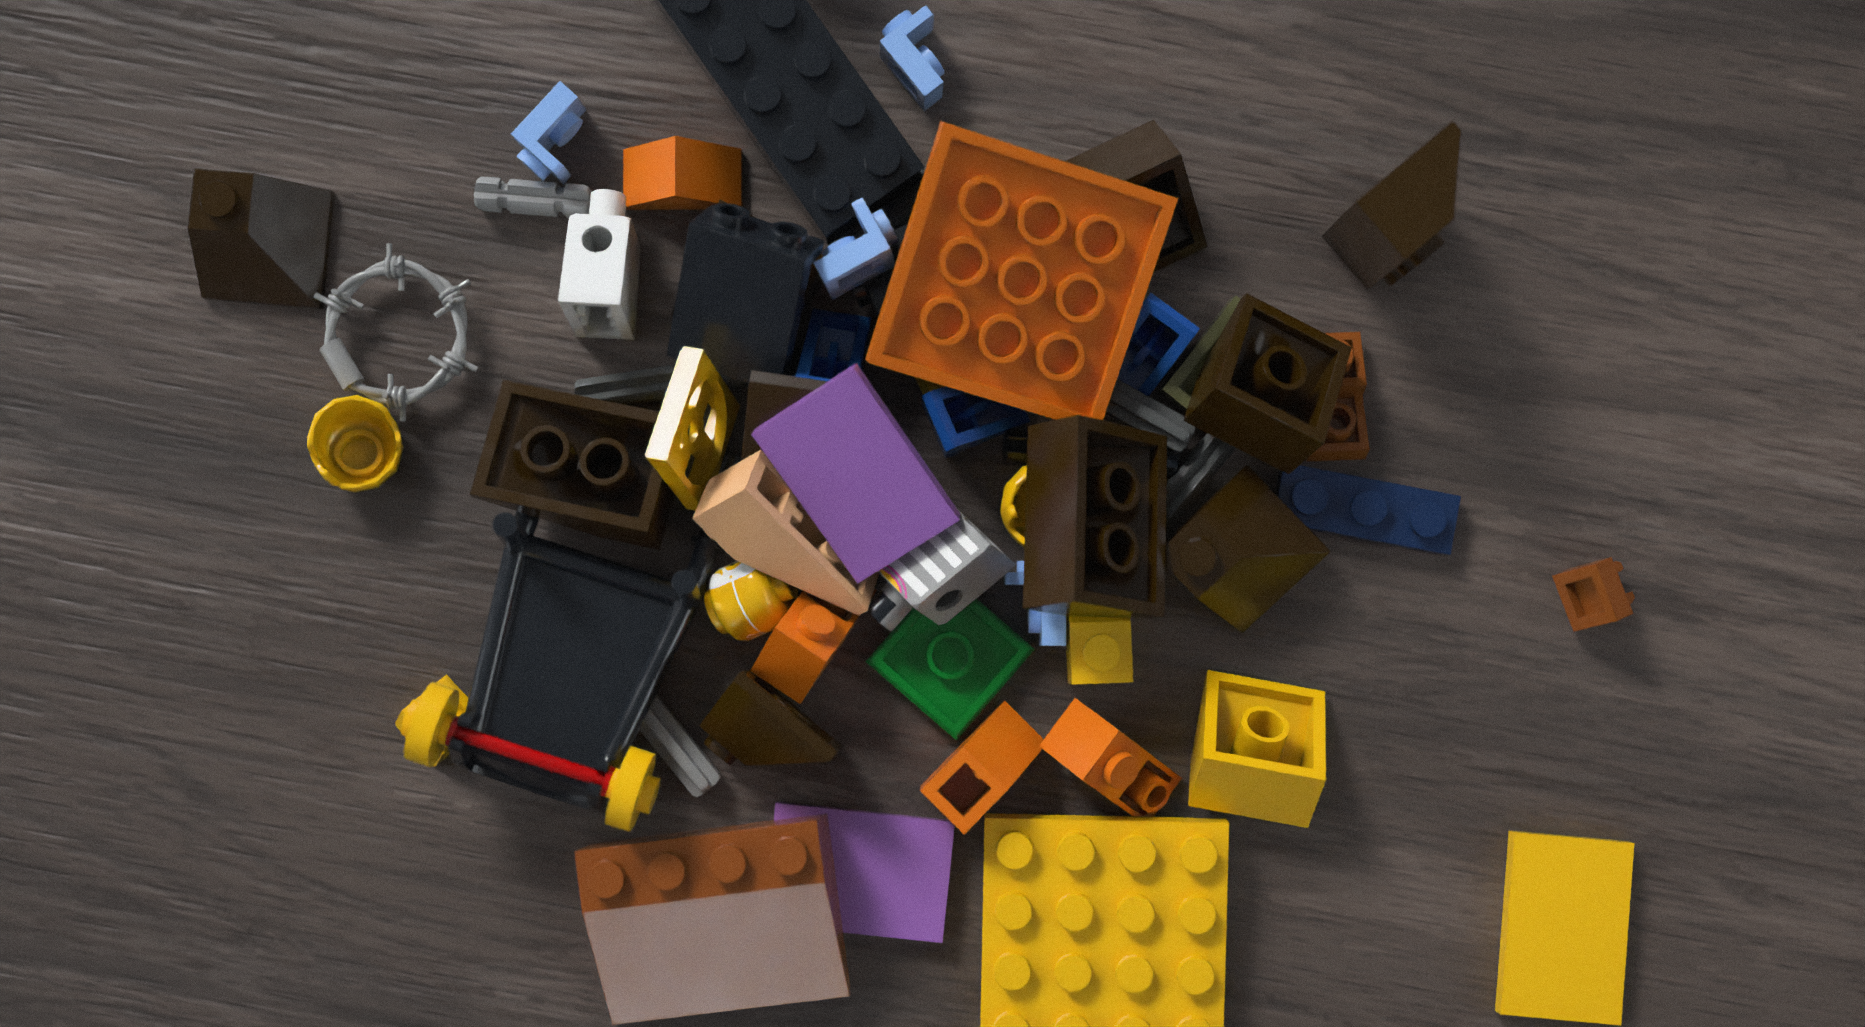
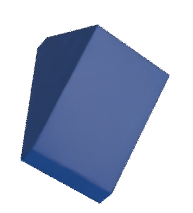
M1150 292L1142 304L1117 379L1149 396L1200 328Z
M813 309L796 377L829 381L855 363L863 372L871 317Z
M946 386L929 391L921 396L922 406L945 459L1000 436L1007 430L1016 429L1030 422L1025 410Z

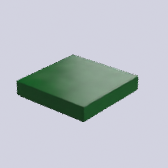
M975 599L951 620L941 625L936 624L913 607L866 662L957 740L1035 649L979 600Z

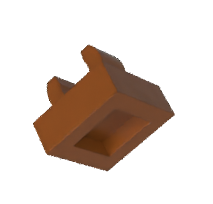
M1612 557L1569 568L1552 576L1573 632L1616 622L1633 614L1630 604L1634 601L1635 596L1633 591L1625 593L1618 572L1624 569L1621 562H1613Z

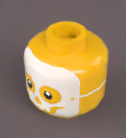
M736 561L712 574L709 590L704 594V603L712 624L721 634L729 633L734 639L750 641L774 630L793 604L792 599L798 597V588Z

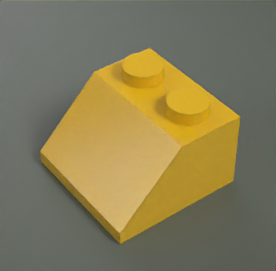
M1207 670L1190 761L1188 806L1308 828L1326 782L1325 691Z

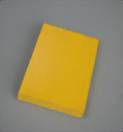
M1509 830L1495 1011L1500 1015L1621 1026L1635 843L1621 840Z

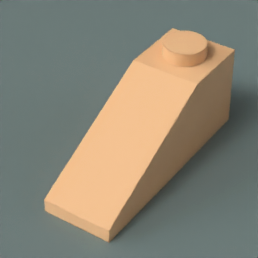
M762 450L757 451L708 480L692 519L733 559L856 615L868 611L879 572L877 571L857 584Z

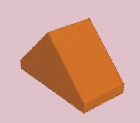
M672 136L623 149V194L627 196L626 210H705L710 205L718 204L720 199L730 204L742 206V149L680 136Z

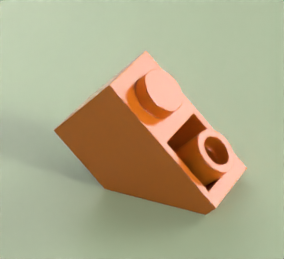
M874 589L872 598H873V596L875 595V593H876V591H877L876 589ZM802 591L774 628L750 671L801 704L861 614L856 615Z
M1076 698L1073 699L1039 745L1040 748L1077 777L1131 816L1154 817L1158 810L1167 803L1170 794L1182 779Z
M1004 700L920 786V792L965 834L1008 791L1041 752L1042 748L1039 745L1044 739Z

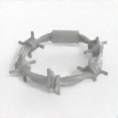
M387 243L384 261L378 262L365 271L349 277L337 289H331L332 294H329L328 298L316 292L314 298L328 305L324 345L319 350L343 391L352 389L362 393L370 400L387 405L390 410L400 409V422H406V407L408 404L414 403L427 394L441 389L455 375L460 376L464 367L476 373L478 367L464 360L467 347L466 333L468 320L464 305L466 297L463 296V292L460 290L472 284L470 280L467 279L459 285L453 286L448 280L430 272L422 265L405 260L402 255L392 256V244ZM386 276L388 279H398L399 291H405V276L426 279L439 292V300L445 306L433 313L434 316L438 318L448 311L451 312L457 331L456 340L451 352L447 351L442 361L432 355L429 356L428 360L440 366L441 369L426 385L412 389H406L405 386H394L393 374H387V389L366 386L363 383L364 377L342 340L336 337L335 328L341 313H347L346 308H349L350 304L360 310L363 309L364 304L351 297L370 278Z

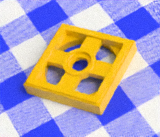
M683 347L680 351L645 456L684 507L688 510L696 511L708 480L719 473L740 405L705 351L690 347ZM709 403V405L711 406V411L705 429H703V417L706 411L707 404ZM692 454L695 460L689 478H687L685 471Z

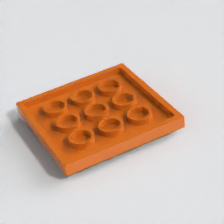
M941 121L865 357L867 363L1055 420L1074 415H1083L1103 420L1178 198Z

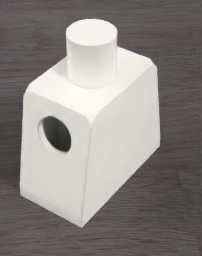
M610 189L592 191L589 214L575 213L570 215L568 220L558 302L576 337L635 340L640 242L632 219L625 216L627 196L619 191Z

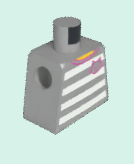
M958 509L961 515L957 523L878 571L888 582L871 599L868 612L890 631L901 622L913 607L936 624H945L1006 575L1016 564Z

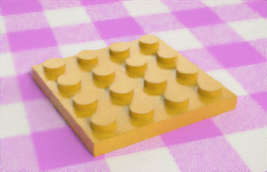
M985 813L980 1027H1224L1229 854L1228 820L1226 818Z

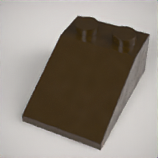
M503 379L470 495L476 499L597 537L660 550L675 495L645 456L660 412Z

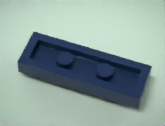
M1301 465L1290 474L1279 470L1275 493L1313 531L1444 556L1451 555L1461 496Z

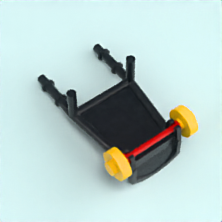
M727 454L721 472L740 462L741 457ZM516 511L515 516L508 512L500 513L494 518L492 527L504 544V550L466 711L460 714L459 717L456 716L459 703L458 690L434 682L430 683L419 701L415 699L411 701L404 715L401 725V735L406 736L404 758L405 760L431 768L438 761L445 746H448L453 764L461 769L557 801L606 814L605 824L630 832L640 812L650 814L661 783V778L652 776L656 763V754L633 747L632 744L701 604L717 555L724 554L725 550L701 528L699 536L693 535L690 543L695 547L687 570L676 572L671 580L533 536L540 518Z

